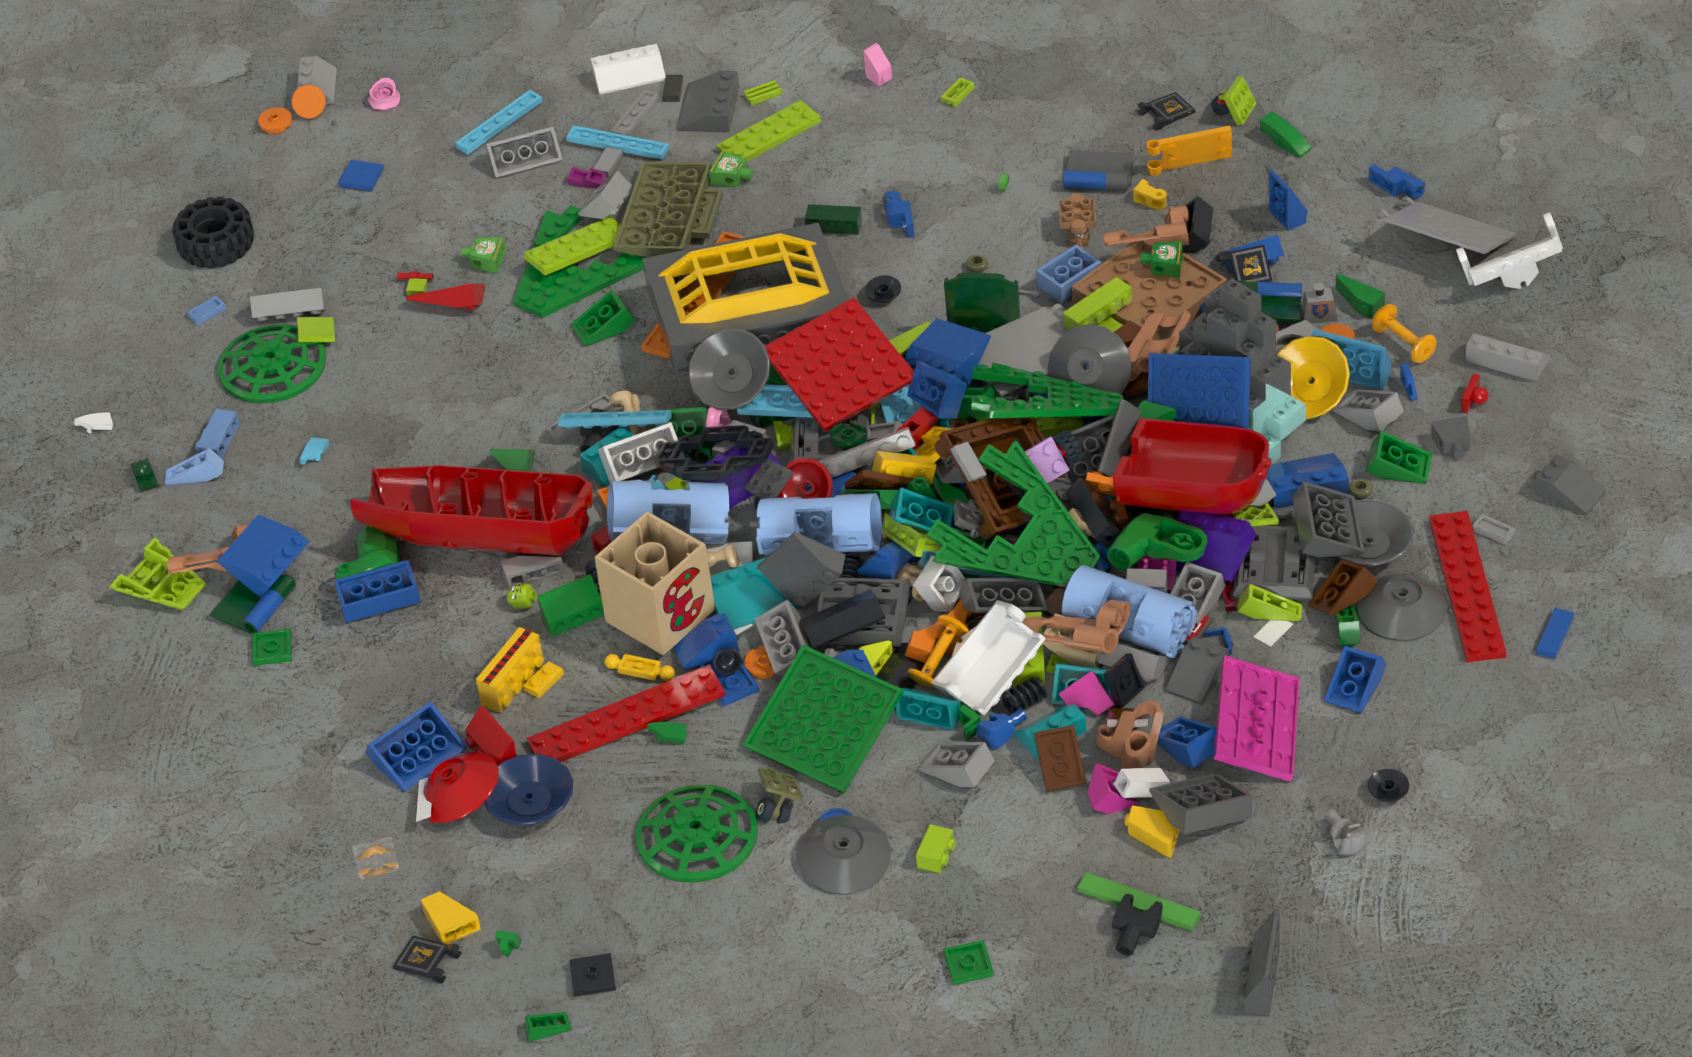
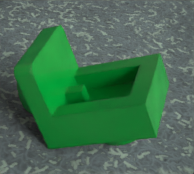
M962 705L958 708L959 722L964 725V738L969 740L977 735L976 728L981 721V717L975 710Z

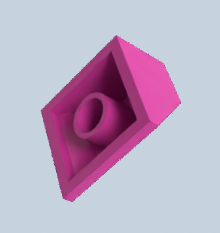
M1098 763L1094 766L1087 793L1092 808L1096 811L1111 814L1137 806L1136 798H1123L1114 786L1119 772Z

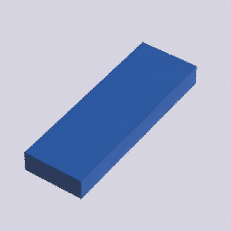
M1558 608L1554 609L1538 644L1536 654L1556 659L1574 619L1573 612Z

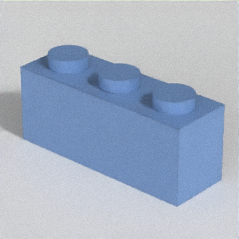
M215 410L209 418L207 427L203 429L200 440L196 443L195 450L197 453L210 448L221 459L223 458L240 425L237 411Z

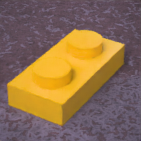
M548 661L523 685L524 691L540 698L564 675L563 668Z

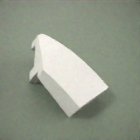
M110 412L78 417L74 420V425L85 427L87 429L86 432L91 434L93 429L112 430L113 422Z

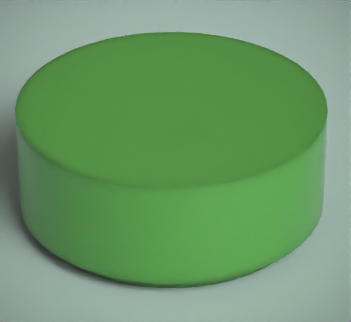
M1002 173L999 179L998 190L1005 192L1009 184V175Z

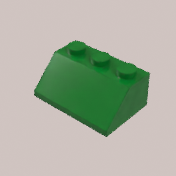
M708 407L671 409V419L668 423H672L678 441H680L679 437L690 433L697 435L702 432L701 429L706 428ZM651 424L652 429L659 427L655 426V424Z
M590 574L537 596L542 623L551 637L604 615L601 598Z

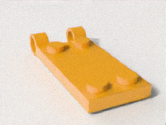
M1225 126L1159 140H1149L1146 144L1147 153L1155 156L1161 152V160H1151L1147 163L1148 174L1157 176L1164 170L1232 157L1231 127Z

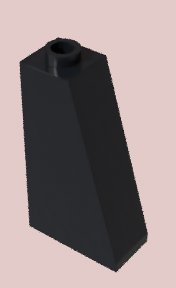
M1080 478L1067 489V492L1094 538L1106 548H1109L1120 534L1118 526L1106 499Z

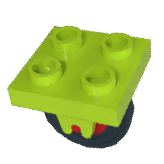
M1238 76L1229 90L1222 91L1212 100L1211 106L1217 115L1231 114L1236 125L1240 126L1245 123L1256 106V101L1244 77Z

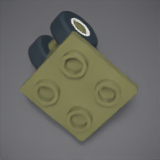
M759 767L758 773L765 790L774 793L773 800L766 797L760 800L756 809V819L764 823L769 822L771 818L777 819L778 824L788 822L791 815V807L789 804L783 803L785 797L798 801L803 799L795 778L787 773H777L771 768L764 769Z

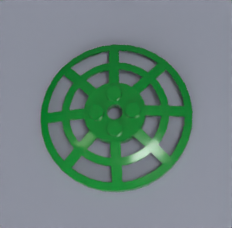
M277 324L259 327L240 335L224 349L218 361L217 371L219 380L229 394L243 401L252 403L284 401L305 392L320 378L326 365L324 346L322 342H298V336L288 333V331L298 332L297 326ZM276 335L274 340L263 341L261 339L265 336ZM286 336L297 342L286 344L282 342V339ZM249 338L244 343H242L236 351H231L241 341ZM253 341L257 344L251 350H243ZM306 345H318L320 352L318 363L308 360ZM301 347L302 358L293 356L291 350ZM239 356H248L249 362L239 367L238 358ZM233 357L234 371L225 377L222 369L223 361L225 358ZM292 362L298 363L290 372L287 373L285 371ZM304 366L314 369L307 379L296 386L290 379L298 374ZM251 368L257 373V376L253 378L244 372ZM265 375H280L276 378L264 379ZM239 376L244 381L254 385L252 392L249 393L237 389L230 382ZM284 382L288 388L277 393L259 394L261 385Z
M714 785L685 786L665 793L646 808L637 824L636 845L644 863L660 876L679 882L709 881L732 872L749 857L757 841V820L750 805L731 790ZM704 791L703 794L688 795L681 798L676 797V795L687 792ZM713 792L722 793L740 803L729 805L724 800L711 795ZM700 799L698 806L686 807L682 803L688 800ZM666 800L670 802L659 812L655 819H646L650 812ZM710 800L724 808L713 811L706 806ZM672 807L679 811L674 818H663ZM747 810L751 821L750 833L738 829V818L735 811ZM730 814L732 827L720 825L719 817ZM694 825L701 826L698 829L691 828ZM653 826V835L657 844L646 851L642 842L641 830L642 827ZM671 826L672 833L661 839L659 827ZM719 834H728L727 839L717 847L714 841ZM735 837L747 840L740 853L727 862L722 852L732 844ZM676 841L684 849L680 853L669 848L667 845ZM706 846L710 850L701 854H691L692 849ZM662 850L670 857L681 860L679 869L677 871L662 866L652 857ZM714 857L719 864V867L714 869L687 872L689 861H702Z

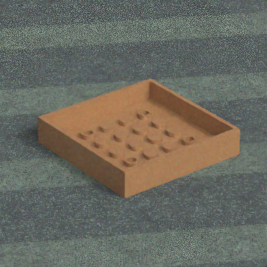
M1143 241L1132 242L1072 285V302L1074 304L1078 303L1117 277L1132 287V301L1116 313L1110 315L1114 320L1123 325L1131 320L1142 327L1149 315L1165 312V315L1172 317L1179 316L1184 311H1188L1191 317L1186 324L1187 326L1201 315L1200 306L1205 302V297L1217 287L1220 288L1227 283V278L1183 253L1180 278L1154 275L1151 273V264H1141V253H1152L1153 245ZM1157 327L1152 340L1170 338L1176 327L1170 329Z

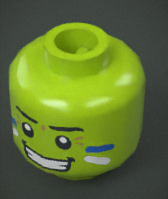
M527 583L512 585L507 592V601L514 609L531 608L534 601L537 600L536 590Z

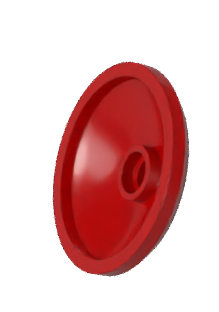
M801 458L790 462L785 467L790 469L793 475L779 493V498H831L833 492L832 477L822 463L810 458ZM808 485H811L810 491H807L806 489Z

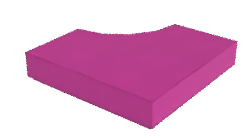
M1093 671L1059 693L1066 705L1075 704L1077 707H1086L1093 710L1097 715L1102 714L1115 705Z

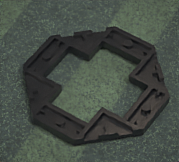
M745 425L706 427L701 429L702 432L697 435L690 433L679 437L680 441L663 443L654 460L656 467L682 480H690L691 482L707 479L709 481H717L766 462L774 447L772 438H763V434L755 430L750 432L749 427ZM723 440H729L730 442H736L737 448L749 449L745 456H728L724 464L692 465L691 458H678L682 450L697 451L701 449L705 441L718 443Z

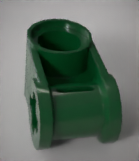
M705 441L701 449L697 451L686 449L682 450L685 458H691V460L704 464L713 459L712 448L716 443Z

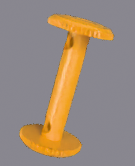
M1387 304L1381 307L1372 319V329L1380 333L1389 328L1412 346L1411 359L1413 362L1421 363L1429 359L1436 349L1437 340L1435 336L1427 334L1422 338H1418L1395 320L1398 315V309L1395 305Z
M940 615L937 618L946 628L922 670L919 671L911 668L908 670L911 679L933 690L937 688L931 684L934 680L931 676L956 633L965 635L969 632L962 622L948 615Z

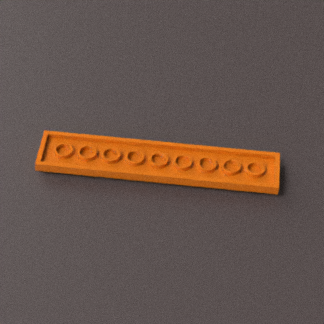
M723 231L715 244L746 237ZM736 272L704 278L712 300L719 298ZM698 279L681 289L679 292L680 299H683L700 286ZM703 294L683 307L686 315L706 302ZM657 323L641 345V350L670 359L659 324Z

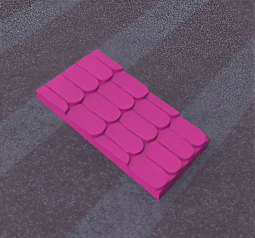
M1224 655L1220 673L1214 760L1224 761L1231 765L1244 767L1258 773L1262 772L1265 775L1279 779L1282 778V780L1291 782L1294 773L1300 678Z

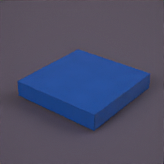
M351 160L339 180V187L372 191L384 170V166L378 163Z

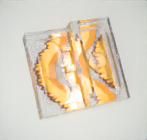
M391 836L352 846L360 881L400 871Z

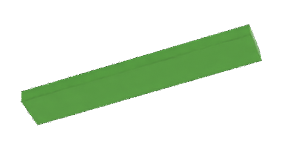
M1087 872L1077 887L1080 893L1115 905H1119L1125 894H1131L1134 896L1132 908L1138 912L1148 910L1155 901L1162 902L1161 921L1193 931L1201 917L1200 911Z

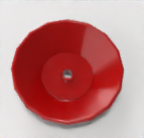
M468 752L440 763L429 774L424 784L423 794L426 800L432 803L431 817L426 818V820L432 823H449L462 819L477 810L490 797L498 782L499 768L495 759L483 752Z

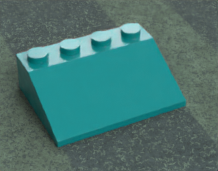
M765 558L710 576L715 604L714 612L716 615L725 613L734 630L756 623L755 618L787 600L757 569L758 565ZM788 600L794 606L795 609L798 608V605Z

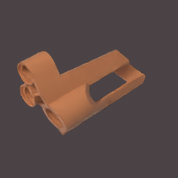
M1178 206L1166 209L1165 225L1154 226L1152 232L1129 235L1124 230L1105 233L1103 237L1105 246L1143 241L1153 245L1154 243L1183 241V246L1189 245L1186 222H1188L1187 207Z
M1184 311L1179 316L1172 317L1165 315V312L1149 315L1128 348L1132 364L1129 381L1137 380L1142 371L1149 373V353L1170 354L1174 350L1179 340V332L1185 328L1191 317L1188 311ZM1157 327L1162 329L1176 327L1170 338L1152 340Z
M249 524L233 527L231 532L233 542ZM229 547L194 556L185 554L171 557L166 564L168 574L205 567L228 572L217 562L190 567L185 566L218 560Z
M1118 600L1105 602L1100 608L1099 613H1097L1096 619L1053 616L1051 618L1030 617L1022 623L1038 633V629L1041 626L1074 631L1073 639L1041 634L1046 638L1044 641L1060 643L1079 650L1111 654L1116 649L1119 639L1118 635L1123 631L1128 620L1130 603Z
M1152 700L1146 701L1138 705L1133 712L1123 711L1117 727H1108L1107 724L1099 726L1096 736L1098 747L1111 756L1121 759V765L1124 769L1144 768L1147 763H1152L1164 712L1160 710L1159 703ZM1143 714H1151L1154 718L1150 736L1144 731H1136L1133 728L1135 720Z

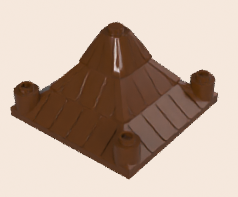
M1034 417L990 418L943 431L939 435L940 439L935 443V451L941 457L952 455L953 461L967 484L969 498L973 502L975 500L977 508L980 509L985 518V521L979 527L980 535L985 540L990 541L1003 531L1029 524L1032 517L1017 508L1023 496H1017L1003 477L981 464L987 475L984 478L969 482L950 449L953 446L968 442L979 460L989 444L1006 454L1014 441H1017L1025 452L1045 439ZM1065 474L1059 476V477H1062V478L1067 479L1066 476H1065Z

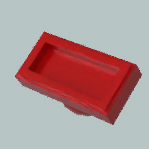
M1478 374L1472 375L1462 395L1461 412L1468 413L1472 403L1482 405L1488 400V391L1480 386V375Z

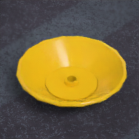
M1307 336L1291 341L1278 352V356L1291 363V396L1306 404V419L1325 415L1338 405L1347 390L1350 376L1347 358L1338 345L1326 338ZM1315 379L1314 383L1310 384V381Z

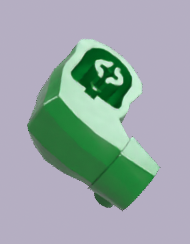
M1143 513L1122 529L1108 549L1107 558L1115 568L1121 571L1130 569L1142 557L1147 555L1161 560L1191 562L1203 556L1207 545V535L1195 526L1185 525L1168 517Z
M370 526L362 529L357 533L355 539V551L359 558L355 562L341 563L339 567L334 568L336 579H341L399 563L401 557L395 537Z

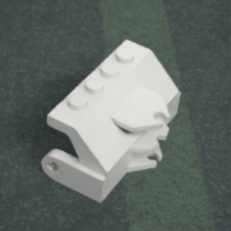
M1550 212L1543 214L1550 237L1471 268L1463 247L1456 249L1469 286L1473 284L1475 287L1500 276L1505 287L1521 289L1520 283L1525 281L1526 286H1529L1539 273L1536 262L1560 253L1563 249Z
M997 600L979 624L961 637L963 641L956 643L951 659L931 684L944 696L961 700L963 705L975 710L977 714L985 716L989 709L998 703L1001 694L1010 688L1012 680L1022 673L1024 665L1036 655V650L1046 638L1022 623L1026 615L1019 608Z

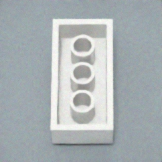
M672 423L598 449L609 482L623 481L657 469L658 467L655 466L654 459L662 444L668 441H678ZM682 451L678 458H685Z

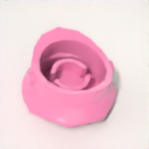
M390 78L380 79L369 90L368 102L373 109L385 111L396 107L400 102V93L396 90V85Z
M709 408L706 427L729 426L731 424V418L726 410Z

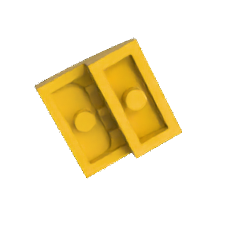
M934 426L921 437L924 444L915 451L918 456L930 457L933 462H936L941 456L935 451V443L940 439L939 435L943 431L950 430L951 428Z

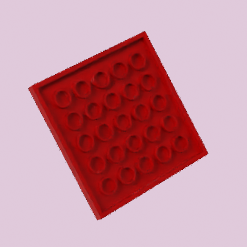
M854 297L765 346L771 365L824 432L910 385L914 379L912 368Z

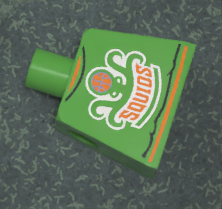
M721 151L709 170L710 185L738 187L743 179L752 180L754 175L753 170L747 169L745 158L725 151Z
M504 237L476 238L472 248H462V257L470 258L471 267L474 269L498 273L506 252Z

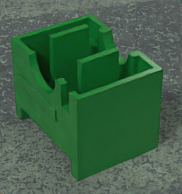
M990 384L989 388H968L966 386L957 419L966 421L974 417L977 422L990 419V412L971 410L972 396L976 397L977 395H984L990 399L997 398L994 384Z

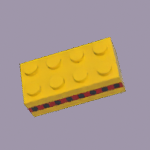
M519 627L476 678L481 706L483 705L488 709L502 713L510 705L512 699L521 692L523 685L542 666L544 657L539 634Z

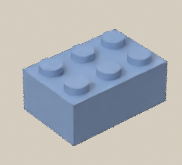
M1076 244L1036 270L1037 287L1062 304L1072 297V285L1100 266L1101 261Z

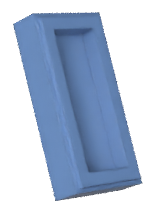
M214 296L186 313L187 317L198 326L226 310L227 307L220 298Z

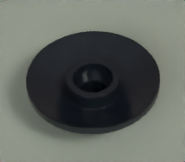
M887 275L877 276L871 279L865 286L866 296L875 302L891 301L901 292L900 282L896 278Z
M1382 769L1371 775L1368 780V790L1378 800L1393 802L1402 799L1408 793L1409 780L1400 771Z

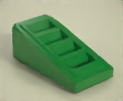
M566 1012L525 1016L524 1031L527 1041H534L571 1030Z

